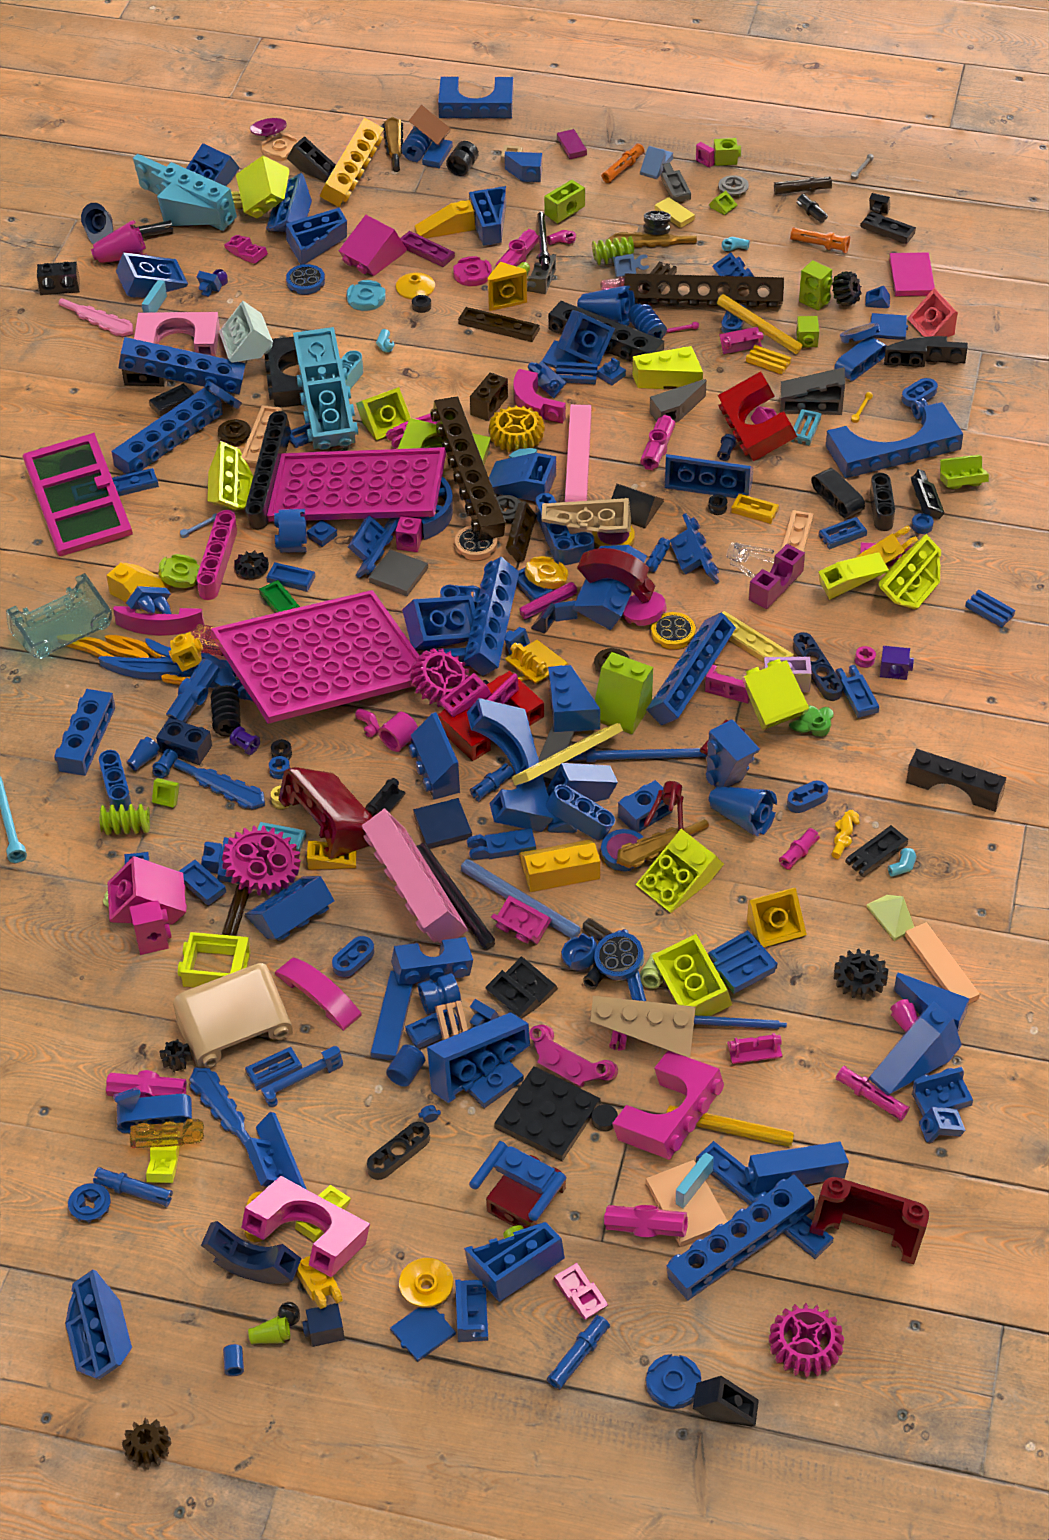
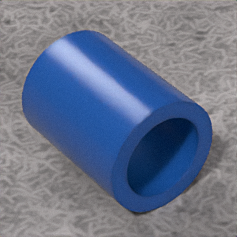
M231 1344L224 1347L225 1374L228 1376L241 1375L244 1372L242 1346Z

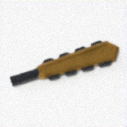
M390 117L384 121L382 128L385 131L386 152L392 159L393 171L399 172V158L402 154L401 148L403 144V123L400 119Z

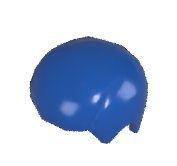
M582 933L579 937L572 938L564 944L561 951L562 959L569 968L586 970L595 963L594 954L597 943L593 936L588 937Z

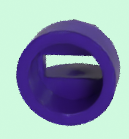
M216 269L213 274L218 276L222 286L228 283V277L224 270Z

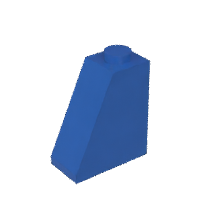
M561 763L547 788L548 797H550L555 787L561 784L569 786L593 802L609 799L618 781L610 765Z

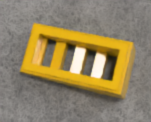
M308 841V870L356 868L357 850L348 853L349 860L344 859V855L339 856V858L329 859L325 857L326 854L323 852L324 848L328 847L327 842Z

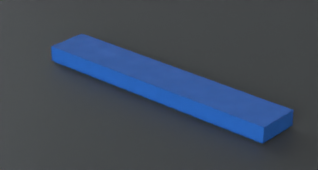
M715 1141L696 1157V1162H698L705 1153L713 1156V1171L711 1175L749 1206L753 1204L759 1195L767 1194L771 1191L754 1192L752 1184L748 1183L745 1177L746 1166ZM778 1203L776 1206L785 1207L787 1204ZM805 1216L785 1230L783 1234L816 1259L833 1243L834 1238L826 1231H824L823 1236L810 1233L812 1220Z

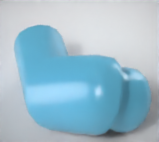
M902 849L900 861L888 865V873L891 877L913 869L917 857L913 849Z

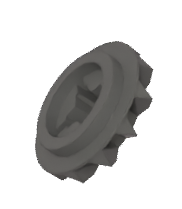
M511 495L496 497L504 519L510 522L512 518L514 519L518 503L521 501Z

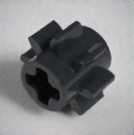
M179 1039L169 1043L166 1042L165 1050L159 1051L163 1068L169 1066L173 1072L186 1069L187 1061H192L189 1044L183 1045Z

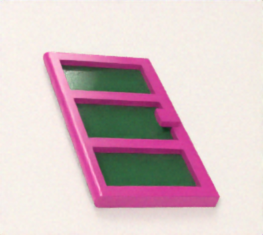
M95 433L23 454L24 463L59 556L133 535L132 528Z

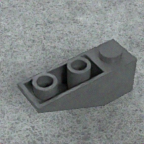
M703 379L651 396L650 414L656 422L663 415L670 416L672 420L679 422L706 397L707 380Z

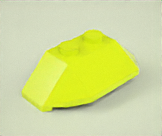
M222 441L218 444L208 472L207 501L226 509L242 510L246 506L253 474L246 461L241 457L240 449Z
M927 534L924 535L879 581L880 589L894 604L916 610L940 583L941 549Z

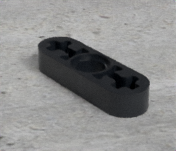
M413 1122L374 1152L367 1160L369 1176L376 1180L385 1179L427 1146L430 1142L429 1127L423 1122ZM414 1133H417L418 1135L423 1133V1137H414ZM396 1146H402L406 1149L402 1155H395L391 1151ZM375 1164H378V1165L380 1166V1165L383 1164L384 1168H382V1169H381L380 1167L374 1168V1165H375Z

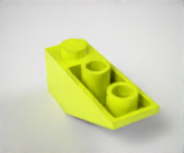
M878 552L840 561L818 571L819 582L830 600L889 572V569Z

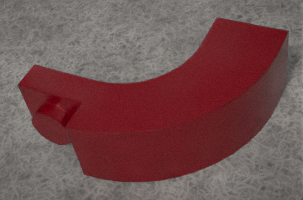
M598 548L583 553L577 569L589 583L604 578L618 580L627 585L642 603L650 601L656 587L647 576L649 567L635 556L621 550Z

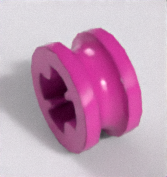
M859 647L856 650L855 663L863 668L871 667L875 662L876 652L871 647Z

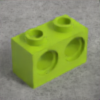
M812 260L801 270L800 303L819 311L830 302V290L833 282L831 268Z

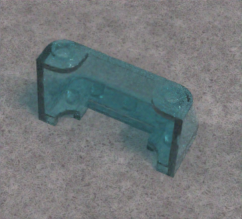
M86 573L75 577L77 584L73 589L71 587L66 588L67 595L31 612L27 607L23 608V612H21L16 606L6 610L10 633L34 658H46L50 653L98 630H104L110 625L112 611Z

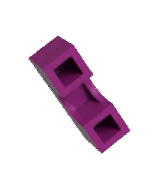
M786 544L775 555L771 571L768 572L762 569L750 581L749 601L768 609L804 571L805 552Z

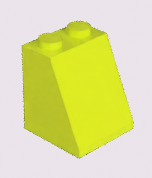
M262 155L237 173L236 178L244 213L258 219L285 199L289 168Z
M780 659L767 663L768 667L759 670V667L746 671V676L742 679L762 730L802 716L809 710V706L787 660L783 662Z

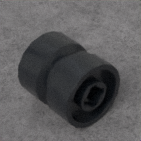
M469 141L459 142L446 160L448 170L457 176L466 175L479 156L477 147Z

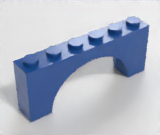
M943 402L923 406L921 420L923 427L911 437L893 442H877L859 437L847 426L827 430L826 448L846 479L961 450L963 432Z
M478 698L467 711L471 730L483 734L496 743L510 760L515 774L539 763L525 709ZM543 774L528 782L517 785L516 789H501L489 803L494 822L524 829L532 828L533 831L542 832L554 819L553 814L546 808V802L549 797Z

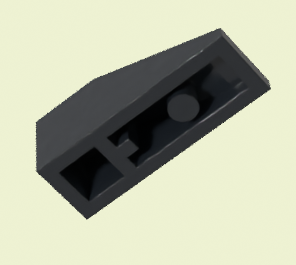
M305 136L292 147L286 158L301 172L324 182L328 180L336 166L332 160Z

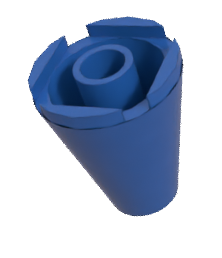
M620 286L585 293L578 299L577 307L628 326L631 323L628 319V312L635 305L634 293L629 290L630 286Z
M718 786L709 794L708 800L713 810L754 836H759V833L765 834L775 818L776 812H773L772 809L773 804L777 805V798L773 791Z

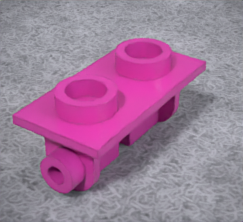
M758 327L719 334L723 354L752 349L754 345L762 347L763 333L759 332Z
M775 1033L759 1036L758 1038H734V1041L727 1042L732 1064L783 1057L780 1045H782L781 1036Z

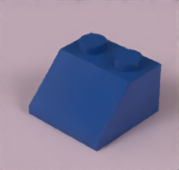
M572 310L556 347L599 366L615 328L581 312Z

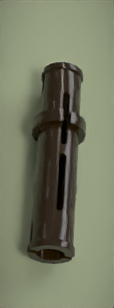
M831 176L774 182L775 195L832 189Z

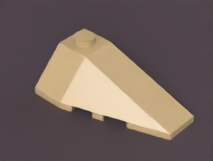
M628 498L542 504V522L603 533L631 532V513Z

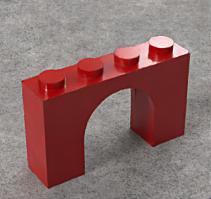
M761 371L717 395L721 401L718 406L722 414H728V417L725 418L731 429L735 427L736 430L732 431L738 442H743L740 447L745 456L750 454L753 462L798 437L784 411L759 424L745 423L746 417L754 408L775 397Z
M511 671L498 676L487 684L491 694L513 675ZM518 679L519 690L504 704L525 709L529 726L544 718V701ZM470 708L454 717L445 709L442 710L438 717L448 739L470 760L475 761L491 751L490 739L481 733L471 730L467 711Z

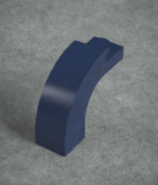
M218 1221L210 1223L201 1244L204 1249L215 1256L213 1262L221 1268L242 1278L266 1284L292 1282L302 1259L284 1244L264 1247L248 1243Z

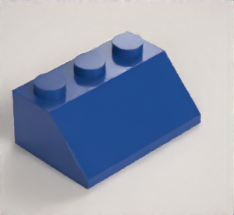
M435 712L411 734L412 744L408 745L411 757L417 760L415 763L418 774H423L425 791H430L433 800L460 793L458 760L437 712Z
M303 876L290 884L287 889H282L280 893H276L245 913V916L267 939H277V941H280L289 936V931L294 927L300 928L310 921L309 917L326 912L329 909L328 905L335 900L321 876Z

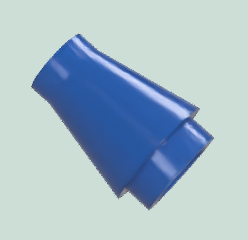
M150 737L140 739L126 763L131 769L137 771L141 766L158 755L159 745Z

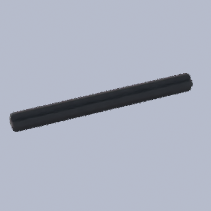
M425 843L417 845V848L454 908L485 949L493 947L495 945V938Z

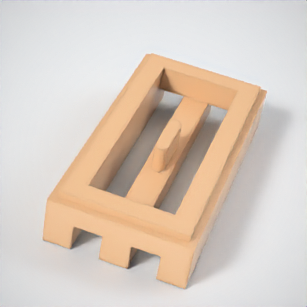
M461 1001L435 1007L443 1040L449 1038L443 1010L447 1009L453 1036L459 1034L453 1008L456 1009L461 1033L468 1030Z

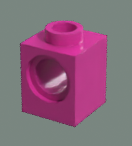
M400 516L395 531L397 550L418 553L423 538L422 519Z

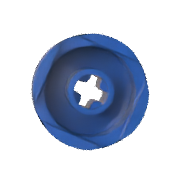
M279 509V513H274V524L276 528H279V535H275L276 550L280 549V553L307 552V548L302 547V544H307L305 517H301V514H306L305 509Z

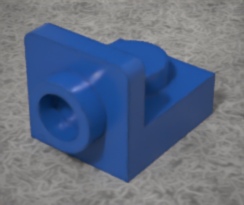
M931 1107L919 1121L925 1140L928 1143H932L938 1135L961 1136L966 1131L957 1109Z

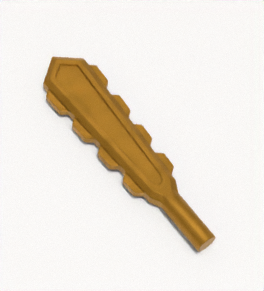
M642 232L614 233L608 238L611 242H613L614 238H618L620 242L621 237H625L628 241V237L632 236L634 247L697 243V235L676 236L668 233L664 235L643 234Z
M706 819L684 827V831L692 835L708 828L709 823ZM670 827L664 833L657 832L652 834L651 838L643 837L634 844L627 843L622 845L621 849H618L616 863L628 868H637L643 865L645 860L651 861L657 858L658 854L662 853L678 833V828Z

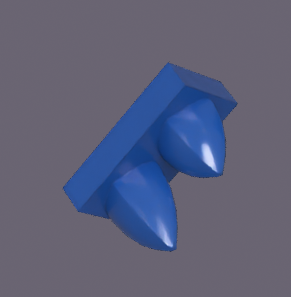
M137 586L126 602L131 609H143L153 614L155 610L162 614H172L170 605L167 602L171 593L167 588Z

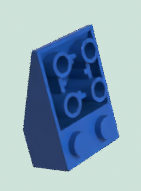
M202 143L186 169L226 186L231 182L240 167L231 156Z
M531 453L496 461L489 476L494 493L511 495L516 498L536 502V497L539 494L550 492L556 477V456Z

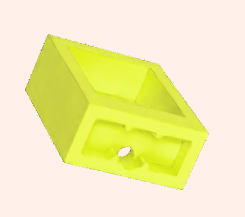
M190 932L188 942L183 944V962L180 961L178 964V976H181L183 987L195 988L247 968L251 954L249 937ZM198 952L234 955L230 973L194 970Z

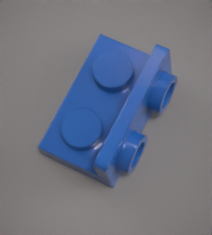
M729 253L712 266L719 276L755 277L749 268L744 269L746 265L740 257L735 258L732 253Z

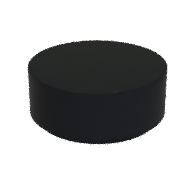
M417 295L412 299V309L415 312L425 313L432 307L431 298L426 295Z
M607 1104L597 1106L592 1112L593 1126L600 1131L614 1129L612 1123L618 1116L616 1109Z

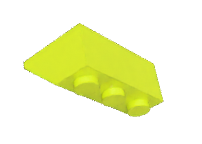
M697 934L651 955L677 1005L695 1007V1015L711 1016L732 1006L728 990Z

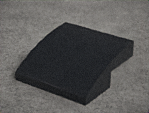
M522 956L506 972L501 970L485 987L487 991L519 1018H523L534 1011L558 989L555 983Z

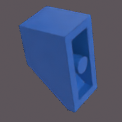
M505 151V170L521 181L541 182L542 153Z

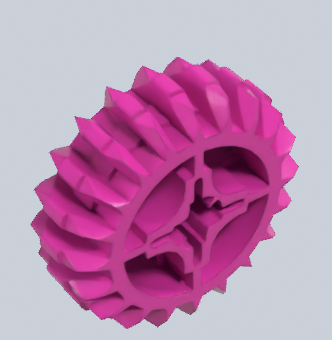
M433 648L430 651L426 650L416 658L411 666L412 672L409 678L412 679L411 686L417 687L415 693L422 694V700L428 699L429 705L436 702L437 706L440 707L442 705L439 701L469 677V669H465V662H459V656L453 657L451 651L445 653L442 648L437 652Z
M807 1303L803 1305V1309H799L794 1304L792 1312L785 1308L782 1311V1316H776L775 1324L771 1325V1334L769 1335L771 1354L776 1355L775 1360L777 1364L784 1362L783 1368L785 1371L793 1368L795 1376L799 1371H803L806 1378L810 1375L811 1371L817 1376L821 1374V1369L828 1372L831 1369V1364L836 1365L838 1363V1356L842 1355V1345H844L842 1327L837 1325L836 1316L828 1318V1309L821 1313L819 1312L818 1305L813 1309H808ZM789 1330H791V1332L793 1333L792 1341L789 1344H787L784 1336ZM825 1336L828 1340V1346L822 1350L820 1342L821 1338Z

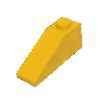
M470 200L450 203L415 225L416 233L427 239L475 230V215Z

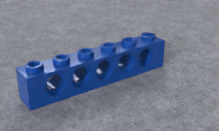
M124 337L118 368L203 387L209 380L226 392L240 394L246 363H232L229 359Z
M201 389L113 449L111 452L114 466L125 474L142 471L209 423L219 418L223 414L221 399L207 389Z
M503 557L488 562L484 567L480 593L477 598V606L469 632L468 645L465 649L464 662L482 676L499 667L519 571Z
M722 612L704 620L646 709L661 726L679 718L735 631L736 627Z
M795 1175L788 1179L780 1180L773 1190L767 1194L759 1195L752 1205L746 1209L738 1210L731 1220L725 1224L717 1225L710 1235L703 1240H696L689 1250L682 1255L677 1254L672 1257L668 1265H666L668 1279L685 1299L689 1301L815 1210V1197ZM785 1203L787 1206L778 1207L776 1204ZM757 1218L766 1219L764 1222H757L755 1220ZM736 1233L745 1234V1236L741 1238L735 1237L734 1235ZM716 1248H721L724 1250L721 1253L713 1252V1250ZM696 1263L703 1265L700 1268L691 1267L693 1264Z

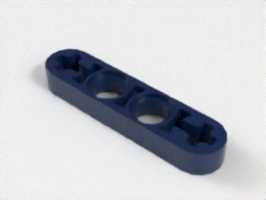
M797 633L793 638V650L798 657L815 656L818 658L817 661L810 662L811 678L820 693L829 701L840 699L842 697L843 684L818 644L809 633ZM820 671H824L828 673V675L822 677L819 676L817 673Z

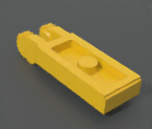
M907 525L895 534H890L857 555L856 558L879 552L883 561L887 564L902 555L918 539L915 536L908 539L902 545L897 539L906 535L911 530L909 525Z
M310 1256L301 1259L296 1274L312 1301L314 1300L320 1309L326 1307L325 1296L331 1295L336 1304L343 1301L342 1294L333 1276L330 1277L309 1266Z

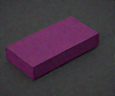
M574 129L557 133V140L569 159L587 155V149Z

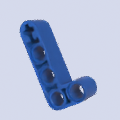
M549 493L539 494L536 497V518L557 564L560 562L563 565L579 563L583 553L594 549V536L589 532L570 534L567 526L542 522V504L557 502L554 496Z

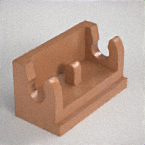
M422 104L409 119L411 124L437 145H440L451 132L450 127Z

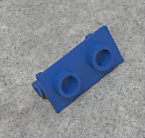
M542 361L539 364L531 362L528 365V371L538 373V385L553 398L557 396L567 383Z

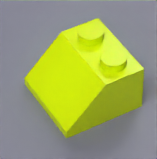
M399 387L355 403L363 424L375 440L386 437L388 430L409 421L411 418Z

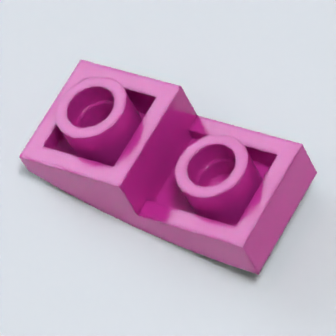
M241 235L231 237L230 241L224 244L229 252L254 264L268 254L266 247L252 244L249 237Z

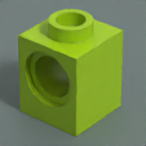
M714 139L715 166L737 165L738 157H741V145H737V139Z
M797 316L796 335L797 341L803 345L802 347H818V316Z

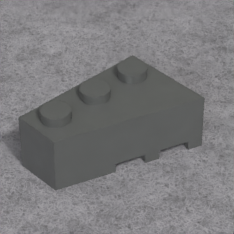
M845 367L781 381L780 412L800 414L801 409L821 413L822 415H842Z

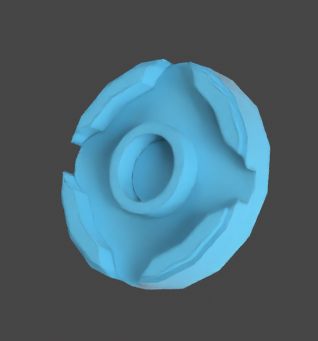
M362 280L355 286L352 284L347 290V302L357 310L370 311L377 309L386 300L385 288H382L381 284L376 281Z

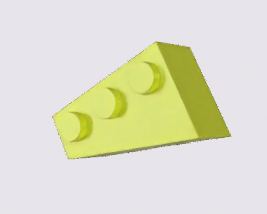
M692 346L633 356L632 375L638 388L664 389V386L679 388L703 380V371Z

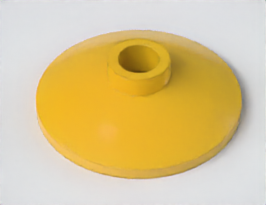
M408 273L400 277L396 282V291L407 299H413L417 295L429 296L435 289L434 280L424 273Z
M420 1258L412 1261L403 1269L399 1278V1288L404 1299L410 1304L421 1308H430L443 1303L451 1294L454 1283L449 1267L442 1261L434 1258ZM425 1285L431 1286L429 1289H423L422 1287Z

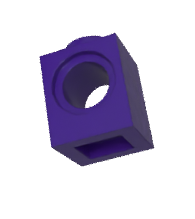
M883 646L880 677L907 680L908 671H913L914 658L910 657V648Z

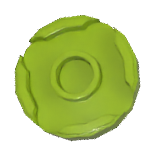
M174 554L171 558L165 557L161 560L158 575L168 585L177 588H189L197 585V574L200 566L192 557Z

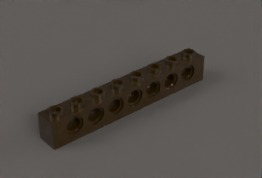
M625 273L624 286H630L629 290L634 293L635 304H639L640 301H648V304H660V301H668L667 304L679 305V302H687V305L695 306L699 305V302H707L708 306H719L717 301L721 296L718 293L720 287L728 288L729 294L726 296L737 303H746L748 307H759V304H767V307L776 308L779 307V304H783L784 277ZM641 285H647L650 291L647 294H641L638 289ZM662 285H666L670 289L665 295L660 294L658 291ZM681 286H687L690 291L686 295H681L678 289ZM702 286L709 289V293L705 296L698 293V289ZM745 287L748 289L749 294L742 297L738 294V289ZM766 288L769 291V295L761 297L758 294V290Z
M459 397L434 400L433 409L430 410L432 422H436L437 436L441 437L442 447H445L448 455V466L450 469L453 468L454 482L460 487L459 495L461 500L465 501L466 515L471 517L473 533L476 532L479 541L503 537L506 522Z

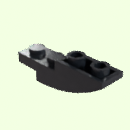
M930 336L903 340L886 346L884 365L925 367V362L966 363L968 343L947 342V336Z

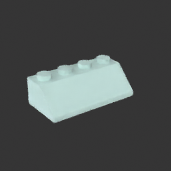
M244 301L240 303L219 330L228 359L232 363L261 358L264 353L267 354L272 348L273 341L262 314Z

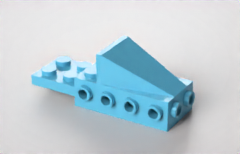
M136 154L133 157L139 185L143 189L158 195L157 199L164 222L171 220L172 226L211 225L223 231L237 218L230 188L172 162L166 167L140 154Z
M334 327L293 333L300 375H297L298 387L303 388L300 398L301 404L305 407V411H303L305 424L309 423L310 429H307L308 441H313L314 449H328L331 446H348L351 443H355V435H358L357 422H353L352 419L355 416L353 404H349L351 391L350 386H346L345 383L348 380L347 370L342 368Z

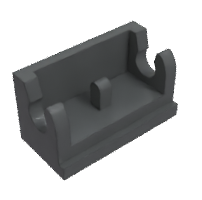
M556 254L550 255L551 261L547 271L542 270L539 262H535L532 274L527 278L528 292L547 293L556 271Z

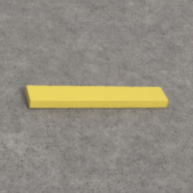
M620 723L605 727L514 775L512 778L514 785L528 782L622 732L623 729Z

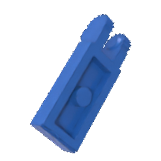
M856 665L849 666V674L851 676L847 678L842 668L836 669V674L843 684V691L857 718L879 713V704Z
M532 828L485 836L481 834L473 835L467 839L468 847L473 848L470 850L469 855L474 860L519 855L520 852L536 850Z

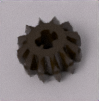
M144 1418L142 1425L133 1422L134 1430H125L126 1439L122 1442L123 1450L126 1451V1459L128 1461L133 1460L134 1466L137 1468L143 1462L148 1469L151 1466V1462L155 1461L156 1464L160 1465V1456L168 1457V1447L172 1444L171 1438L168 1436L167 1427L161 1426L157 1419L149 1424L146 1418Z

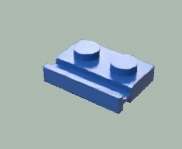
M756 942L714 962V967L720 974L721 979L733 994L775 973L776 968L762 949L760 950L757 947Z

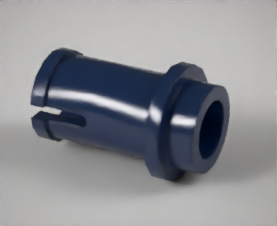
M725 434L720 440L721 446L717 453V457H720V460H729L732 449L737 445L736 437L732 434Z

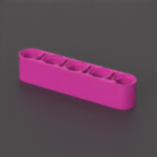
M222 510L217 513L197 574L199 596L204 600H212L217 597L237 535L236 518L234 512L230 510Z

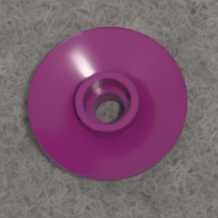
M267 118L252 124L250 131L254 135L265 136V138L271 135L276 136L277 133L287 127V123L281 118Z

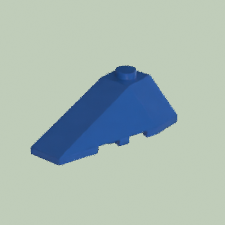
M933 1001L919 1015L868 1079L888 1096L919 1077L927 1075L934 1069L947 1064L962 1046L953 1017Z

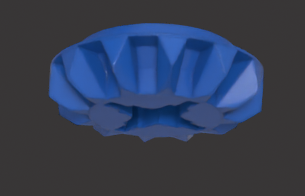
M87 1183L77 1187L68 1199V1208L71 1216L76 1217L78 1221L86 1220L88 1223L96 1218L101 1220L102 1215L108 1213L111 1204L108 1190L96 1183ZM85 1197L94 1202L95 1206L93 1209L86 1206Z

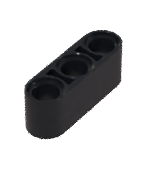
M833 468L812 476L811 483L814 490L843 518H848L865 509V501L861 494Z
M876 473L871 478L870 487L874 526L880 531H889L893 528L895 515L891 479L885 473Z

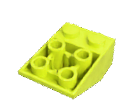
M680 829L635 885L672 913L705 887L723 867L724 863L683 829Z

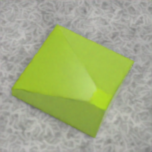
M727 191L714 198L709 204L710 208L723 215L738 206Z

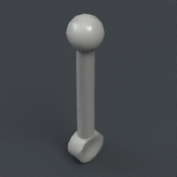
M868 154L867 159L858 170L851 173L852 179H858L859 173L869 161H873L874 156L872 154Z

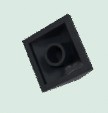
M617 483L611 498H628L631 524L642 528L647 527L664 502L663 498Z

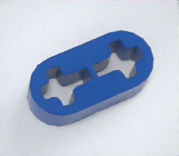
M816 780L792 790L787 798L788 809L794 813H802L824 803L828 798V785L823 781Z

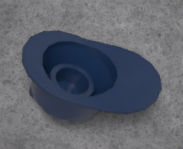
M89 203L83 208L81 222L92 244L113 232L112 216L101 204Z

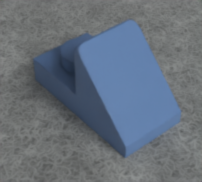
M649 146L640 175L658 179L663 171L662 164L672 161L673 152Z

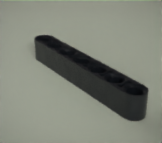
M276 411L269 416L245 506L251 528L257 530L264 528L269 522L267 513L281 454L286 453L291 435L289 420L284 411Z

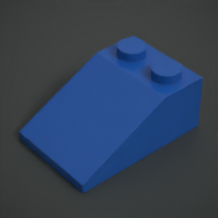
M123 252L116 269L126 295L133 298H146L158 280L165 281L166 292L184 288L188 285L176 259Z
M472 595L413 599L402 609L410 643L416 651L436 649L468 641L473 623V615L476 610Z

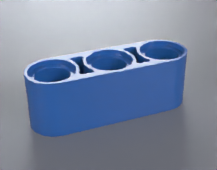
M874 337L866 338L843 354L836 361L834 369L845 367V378L854 381L885 357L887 345Z
M115 750L103 751L99 756V764L110 806L114 805L115 810L118 811L120 804H123L125 811H128L129 805L132 803L120 755Z
M557 785L546 802V808L551 814L595 840H603L615 824V817L610 811L566 785Z
M186 1094L141 1097L138 1099L133 1111L117 1103V1129L121 1133L179 1129L192 1124V1099Z

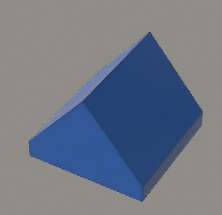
M575 601L555 603L556 622L578 619L577 611L572 609Z

